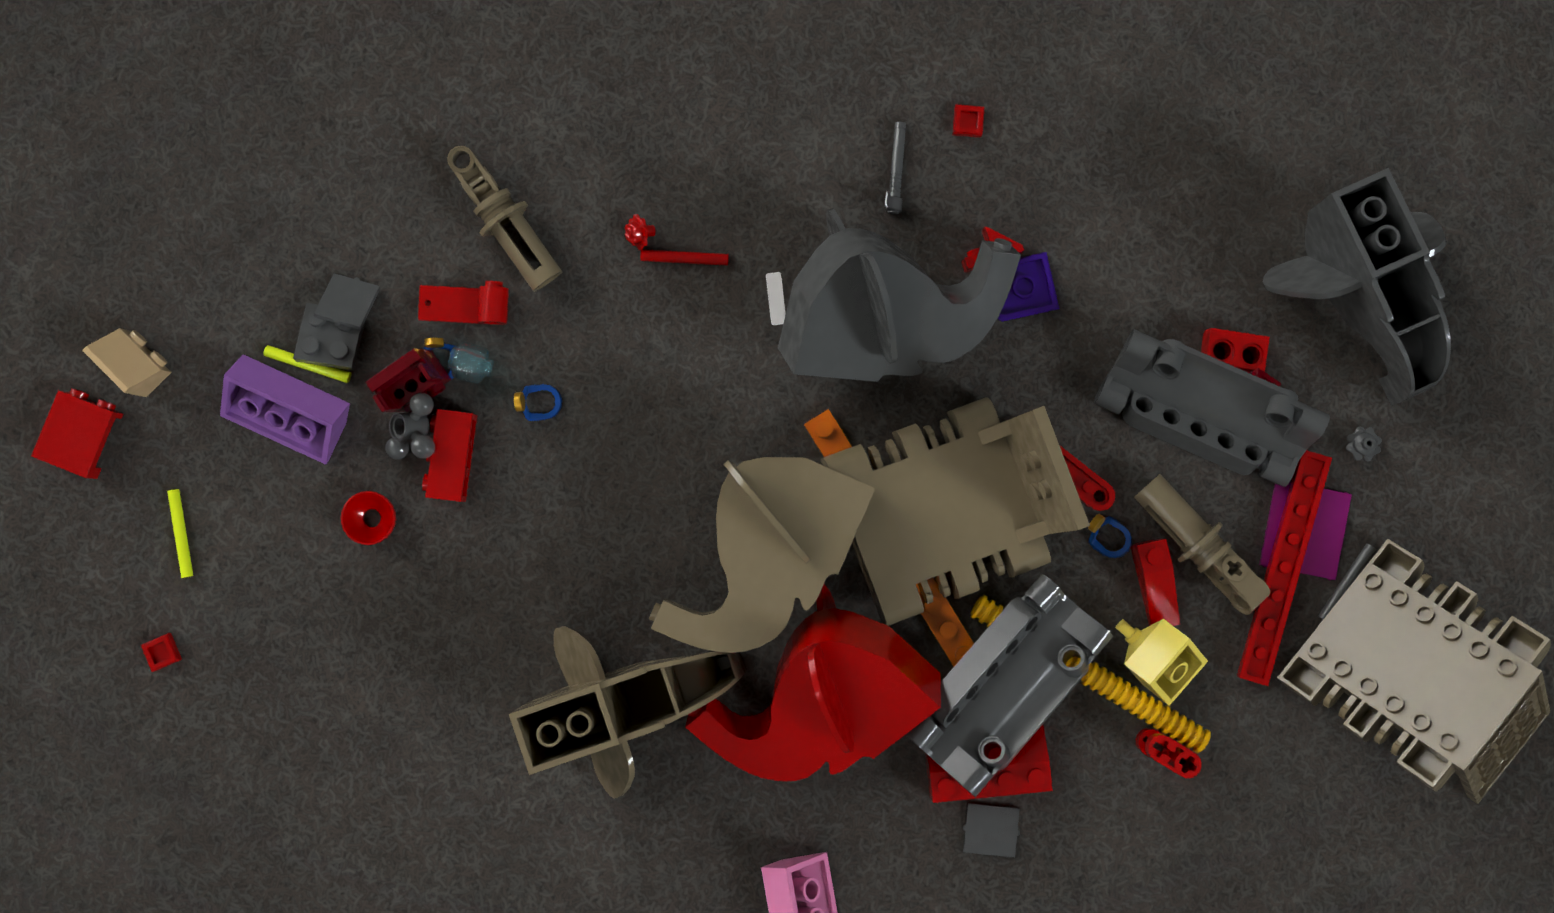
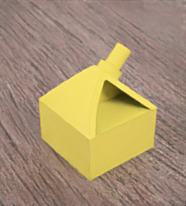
M1124 619L1115 627L1126 637L1125 641L1128 643L1124 665L1144 687L1168 706L1172 704L1208 662L1189 637L1164 619L1143 630L1137 627L1133 628Z

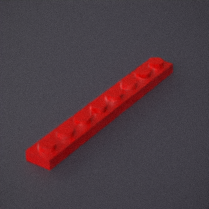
M1306 450L1296 466L1264 577V582L1270 589V595L1255 609L1236 676L1238 678L1265 686L1269 685L1332 457Z

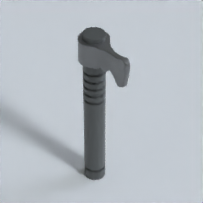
M900 121L895 122L891 184L889 191H886L884 202L886 211L891 215H898L902 211V198L900 197L906 123Z

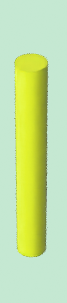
M269 345L264 349L263 355L265 357L344 383H349L351 372L338 368L296 362L293 359L294 353Z
M169 490L167 494L181 578L191 577L194 575L180 490Z

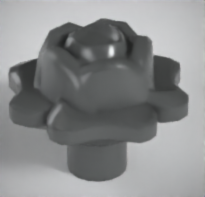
M1359 426L1354 433L1347 436V441L1350 443L1346 445V450L1352 453L1356 461H1360L1363 458L1364 461L1369 462L1374 455L1381 452V448L1378 445L1381 444L1382 439L1375 434L1372 427L1364 429Z

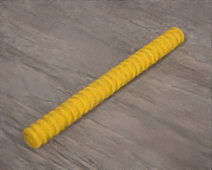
M983 595L979 597L973 606L970 617L973 619L979 618L978 622L981 624L985 622L987 623L986 627H989L1003 611V606L1001 604L995 605L994 600L988 601L987 596ZM1070 658L1066 666H1077L1081 658ZM1093 662L1089 664L1087 674L1081 679L1082 685H1090L1092 691L1098 690L1097 693L1101 696L1105 694L1107 700L1113 699L1115 705L1121 704L1122 709H1129L1130 714H1137V718L1145 719V723L1149 725L1153 723L1155 729L1161 728L1162 733H1169L1170 738H1177V742L1180 744L1185 743V747L1193 748V752L1197 754L1202 752L1208 745L1211 738L1210 730H1203V726L1200 724L1195 725V722L1191 719L1187 721L1185 715L1179 716L1177 710L1171 711L1170 706H1163L1162 701H1155V697L1147 696V692L1143 690L1139 692L1137 686L1131 687L1130 682H1123V678L1120 676L1115 677V673L1112 671L1108 673L1107 668L1103 666L1099 668V663Z

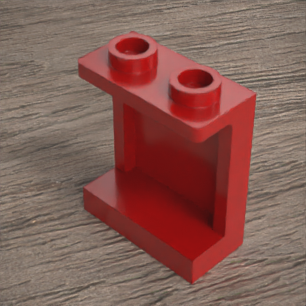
M71 388L70 392L58 390L31 457L84 478L98 479L102 468L96 466L115 419H122L124 413L116 411V405L111 402L98 399L96 403L88 400L89 394L74 388Z

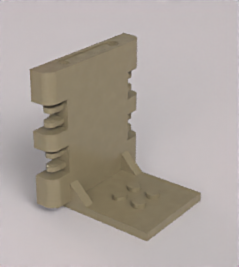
M988 397L952 409L947 412L950 423L946 418L940 420V430L946 444L941 446L937 442L934 430L929 425L923 427V434L916 423L892 432L896 445L892 439L885 441V448L892 464L884 466L879 450L874 445L868 447L874 471L861 444L820 459L823 466L875 488L852 545L883 624L889 626L924 612L923 603L916 587L917 583L927 604L933 602V593L927 579L935 577L938 589L944 598L951 594L950 585L954 598L959 599L980 590L977 576L982 583L988 581V572L982 558L989 556L993 569L998 576L1005 574V565L1009 577H1015L1051 562L1050 552L1044 539L1045 535L1077 531L1090 526L1045 406L1000 423L995 407Z
M1387 539L1277 678L1282 684L1314 706L1324 699L1323 705L1330 708L1336 704L1343 693L1347 694L1350 697L1340 708L1338 715L1342 719L1347 718L1343 723L1347 730L1364 742L1369 741L1375 735L1374 741L1380 745L1388 739L1396 728L1402 734L1393 743L1390 752L1398 756L1407 747L1396 761L1398 766L1435 792L1442 788L1451 775L1455 773L1459 776L1467 797L1479 804L1551 712L1543 672L1537 668L1547 655L1551 647V640L1514 616L1509 618L1495 637L1494 635L1503 622L1497 617L1491 620L1481 633L1475 627L1483 619L1486 610L1481 607H1477L1474 610L1478 602L1477 593L1456 581L1449 591L1448 586L1440 584L1429 598H1426L1422 594L1430 585L1432 576L1427 573L1422 575L1425 567L1423 560L1390 539Z

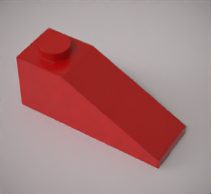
M1158 538L1132 544L1131 552L1149 626L1162 619L1172 626L1180 625L1174 569L1167 540Z

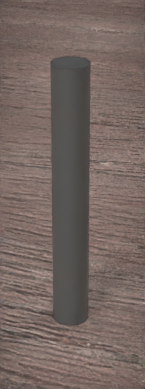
M1367 543L1364 545L1318 614V618L1323 620L1365 568L1376 551L1375 547Z

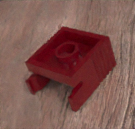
M413 348L365 383L371 392L377 394L372 398L381 412L406 411V413H411L409 403L413 395L426 393L434 397L446 389L444 384L452 379L433 350ZM416 382L418 383V388H417V390H416V388H415Z

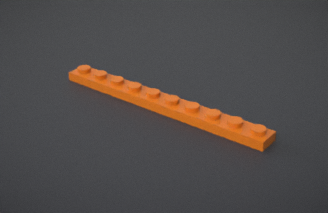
M829 409L804 424L823 457L852 447ZM930 578L927 581L933 593L932 603L927 604L918 583L916 584L924 607V612L921 615L954 667L972 647L974 642L946 597L944 598L940 593L934 578Z

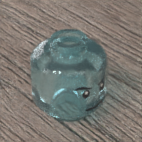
M462 342L458 347L454 346L452 348L447 367L451 369L452 376L456 379L478 384L483 380L484 376L490 377L494 360L489 359V350L487 348Z

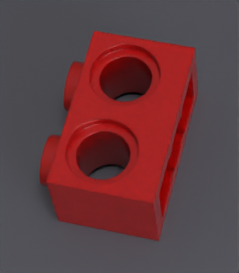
M1209 328L1203 333L1201 352L1216 358L1213 348L1217 344L1225 352L1223 359L1218 360L1248 373L1258 368L1265 372L1270 337ZM1245 349L1250 350L1254 358L1251 364L1246 363L1243 359V351Z

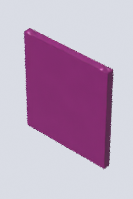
M1291 482L1286 487L1276 483L1274 485L1259 563L1263 567H1268ZM1328 489L1323 490L1300 573L1327 578L1330 581L1336 580L1352 494Z

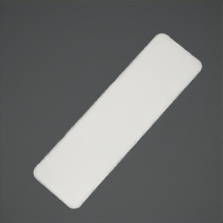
M767 273L766 282L771 324L780 325L784 323L786 315L781 273Z

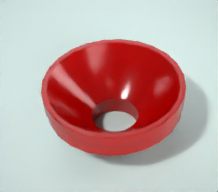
M364 491L353 495L344 504L341 512V525L344 532L352 541L362 545H374L382 542L393 532L396 524V511L393 504L384 495L377 492ZM371 509L377 510L381 516L380 523L375 527L368 526L364 521L365 513Z

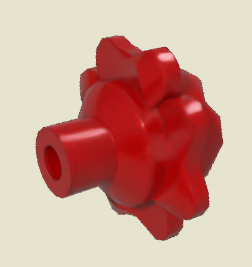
M634 214L633 218H630L629 223L625 226L626 240L632 246H636L638 250H643L644 246L648 244V237L655 236L656 233L654 225H646L645 219L640 218L638 214Z

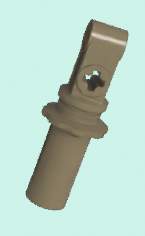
M456 146L451 149L447 157L448 164L460 180L463 189L474 204L477 205L473 212L477 217H481L485 223V226L479 232L482 237L495 236L533 292L556 279L562 273V270L524 218V211L528 207L526 201L515 204L510 197L511 193L508 188L500 190L495 179L469 148ZM463 154L469 155V165L466 168H457V158ZM509 222H512L541 263V266L537 269H533L504 226Z
M1161 474L1134 496V499L1179 545L1183 553L1177 558L1178 561L1183 562L1189 558L1193 560L1197 565L1196 569L1200 573L1203 572L1239 612L1249 615L1270 595L1268 585L1232 550V545L1229 541L1225 542L1222 537L1220 538L1218 532L1223 524L1218 522L1213 527L1210 526L1211 524H1207Z

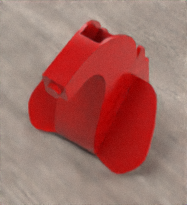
M824 584L816 600L817 611L800 623L786 644L777 668L772 704L762 713L751 717L740 716L732 712L719 700L714 699L701 708L689 713L685 728L723 759L760 778L774 781H797L808 778L819 770L825 762L829 763V773L834 775L844 771L862 757L874 759L940 709L941 673L888 625L852 611L837 609L831 592Z

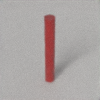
M643 249L641 250L640 260L728 266L729 254Z

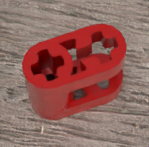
M1144 728L1137 734V748L1174 773L1184 778H1193L1200 772L1202 767L1201 759L1190 749L1152 728ZM1145 736L1149 737L1146 743L1143 741ZM1155 742L1164 746L1162 752L1153 747Z

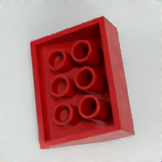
M1043 725L1009 765L999 770L976 797L969 793L925 753L929 794L933 803L1053 791L1050 760ZM996 747L990 750L988 758L997 759L1001 754V748Z

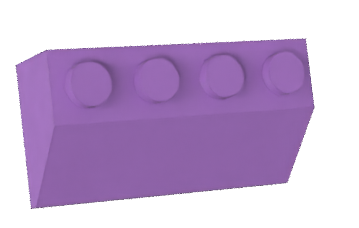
M243 354L224 374L220 416L323 464H327L347 423L350 403Z

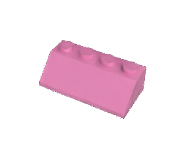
M827 852L783 859L761 867L769 913H838Z

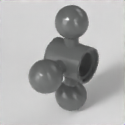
M426 393L413 395L409 403L412 412L395 413L390 418L389 431L392 438L385 445V451L390 458L400 460L407 456L409 452L407 440H412L411 451L418 458L426 459L434 453L435 443L431 437L427 436L430 424L426 415L430 414L434 407V402L430 395Z

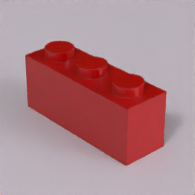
M437 409L436 415L432 416L430 432L434 433L435 451L429 458H426V461L430 462L429 472L424 474L422 490L426 491V498L466 502L478 415Z

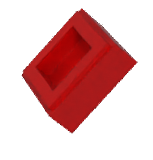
M955 104L952 135L981 138L983 134L984 107Z
M171 633L141 645L151 672L182 660Z

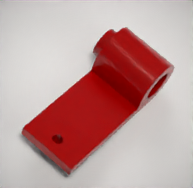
M485 281V286H480L479 288L420 285L418 321L506 325L509 289L503 287V282Z

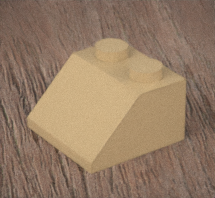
M119 328L87 345L82 350L127 394L147 397L172 373L165 366L168 363L166 359L156 351L151 352L145 346L147 343L146 339L135 330L128 331Z

